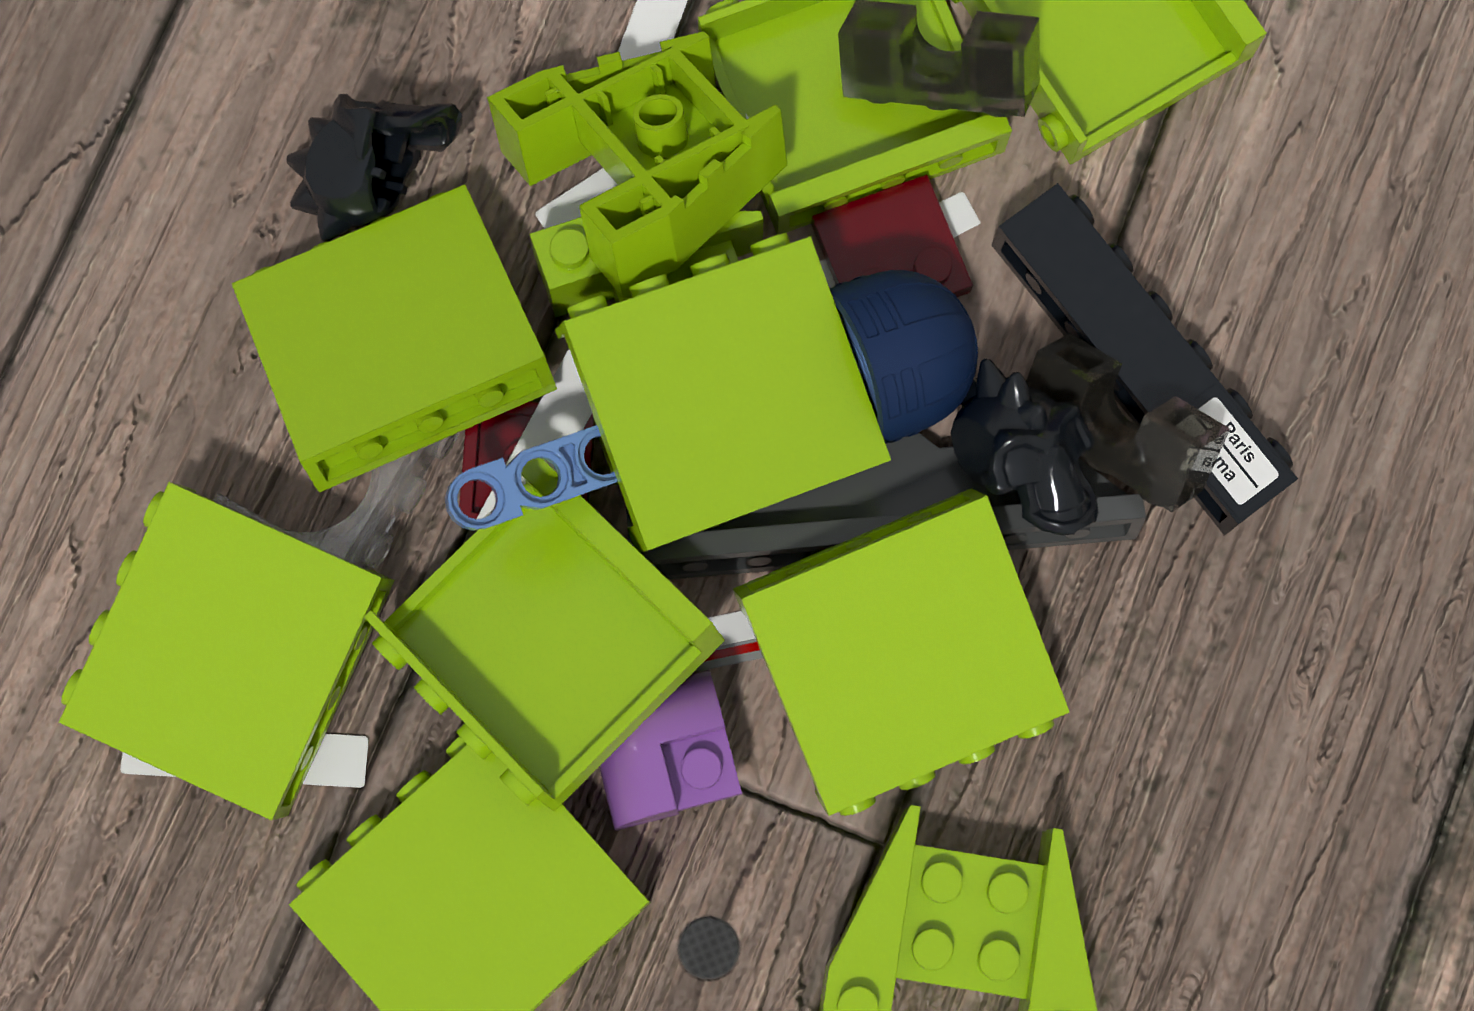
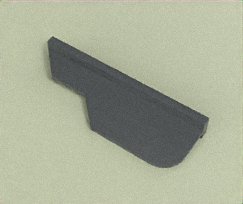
M918 433L911 437H903L894 443H886L891 461L640 553L668 580L775 571L971 488L987 495L1008 550L1137 539L1146 520L1143 494H1126L1081 459H1078L1081 471L1097 497L1099 514L1096 523H1091L1078 530L1074 535H1058L1041 531L1022 518L1021 501L1016 489L1013 488L1002 495L992 494L987 491L983 484L973 481L963 470L953 447L938 448ZM626 506L627 527H631L634 525ZM628 532V542L633 546L631 537Z

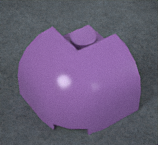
M710 670L691 674L599 766L616 831L679 815V811L742 795Z

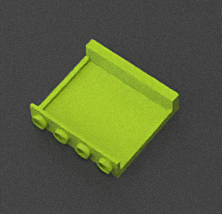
M724 0L710 7L705 15L698 17V32L705 31L709 36L716 86L727 101L745 119H747L746 114L750 118L775 104L781 109L787 166L760 191L777 235L811 224L812 216L926 174L929 180L1005 152L1012 129L1003 109L993 112L946 0H744L741 2L739 0Z
M951 0L955 4L962 2L973 19L971 22L972 29L979 44L988 53L992 51L996 53L1006 68L1004 74L1010 90L1019 101L1024 102L1027 100L1039 117L1038 127L1044 141L1053 151L1058 152L1061 150L1070 165L1254 56L1267 34L1244 0Z
M465 184L448 192L435 194L422 203L389 217L376 219L363 228L332 241L320 243L309 251L276 265L263 267L252 275L231 283L299 461L319 493L557 390L544 353Z
M787 233L764 239L750 246L753 253L752 257L732 264L727 253L711 257L690 266L693 277L673 284H669L666 274L644 280L629 287L632 298L609 306L605 295L580 302L567 308L570 319L563 321L555 329L558 339L565 337L633 522L634 526L627 529L633 546L639 552L651 550L891 461L811 236L790 243Z
M531 459L522 469L521 477L526 481L523 486L530 494L538 497L548 496L557 487L558 474L543 459ZM581 495L540 510L521 508L522 516L486 529L477 530L385 621L371 610L364 616L380 634L372 642L373 646L397 670L400 671L408 663L422 678L413 686L422 698L440 715L450 707L464 722L456 731L461 739L483 760L493 752L508 768L499 777L502 782L527 806L537 798L553 811L725 641L714 624Z
M169 482L165 491H159L147 507L143 524L148 528L138 550L131 551L119 568L116 584L120 586V589L111 609L104 610L92 627L89 644L93 648L83 670L78 669L75 671L64 688L61 702L66 707L59 723L271 821L287 817L373 630V627L364 616L370 610L379 616L395 580L374 570L355 565L196 493L194 489Z
M972 488L732 588L742 613L749 621L817 789L815 790L817 799L829 816L837 812L842 816L862 812L871 807L876 802L875 796L898 786L901 790L920 787L930 782L936 776L935 770L956 761L960 764L980 761L995 751V744L1016 735L1018 738L1026 739L1043 734L1054 726L1053 719L1070 713L987 495Z
M459 736L446 750L451 759L432 776L427 770H424L412 778L396 795L402 803L383 820L375 814L357 827L346 840L352 848L333 865L327 859H324L309 870L296 884L302 893L289 903L290 907L380 1011H534L651 903L563 804L553 811L535 798L527 806L499 778L508 768L492 752L483 760Z

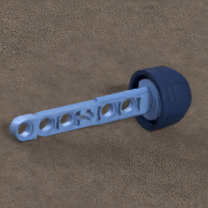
M888 270L867 276L862 275L849 282L845 281L829 288L885 444L897 442L903 437L914 436L954 412L966 397L973 383L978 361V344L975 329L968 312L947 287L917 272ZM596 425L521 451L507 466L504 459L501 458L463 472L455 477L447 487L445 505L452 521L462 528L474 531L486 529L523 515L521 508L540 510L618 481L614 471L610 474L601 475L589 469L585 462L584 451L586 445L591 439L601 437ZM541 458L547 460L557 470V487L548 496H534L526 491L522 484V469L531 459ZM478 480L485 482L495 494L496 502L494 509L485 518H469L462 513L458 506V492L463 484L468 481Z

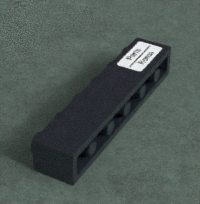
M1057 183L1002 223L997 229L991 246L1225 536L1298 479L1291 470L1293 467L1292 459L1278 441L1271 437L1266 439L1250 420L1253 414L1245 399L1232 388L1226 390L1210 371L1213 365L1206 351L1196 341L1192 339L1186 341L1171 323L1173 315L1166 302L1156 292L1152 290L1146 292L1132 275L1133 265L1122 248L1113 242L1107 244L1093 227L1094 217L1087 205L1074 194L1068 196Z

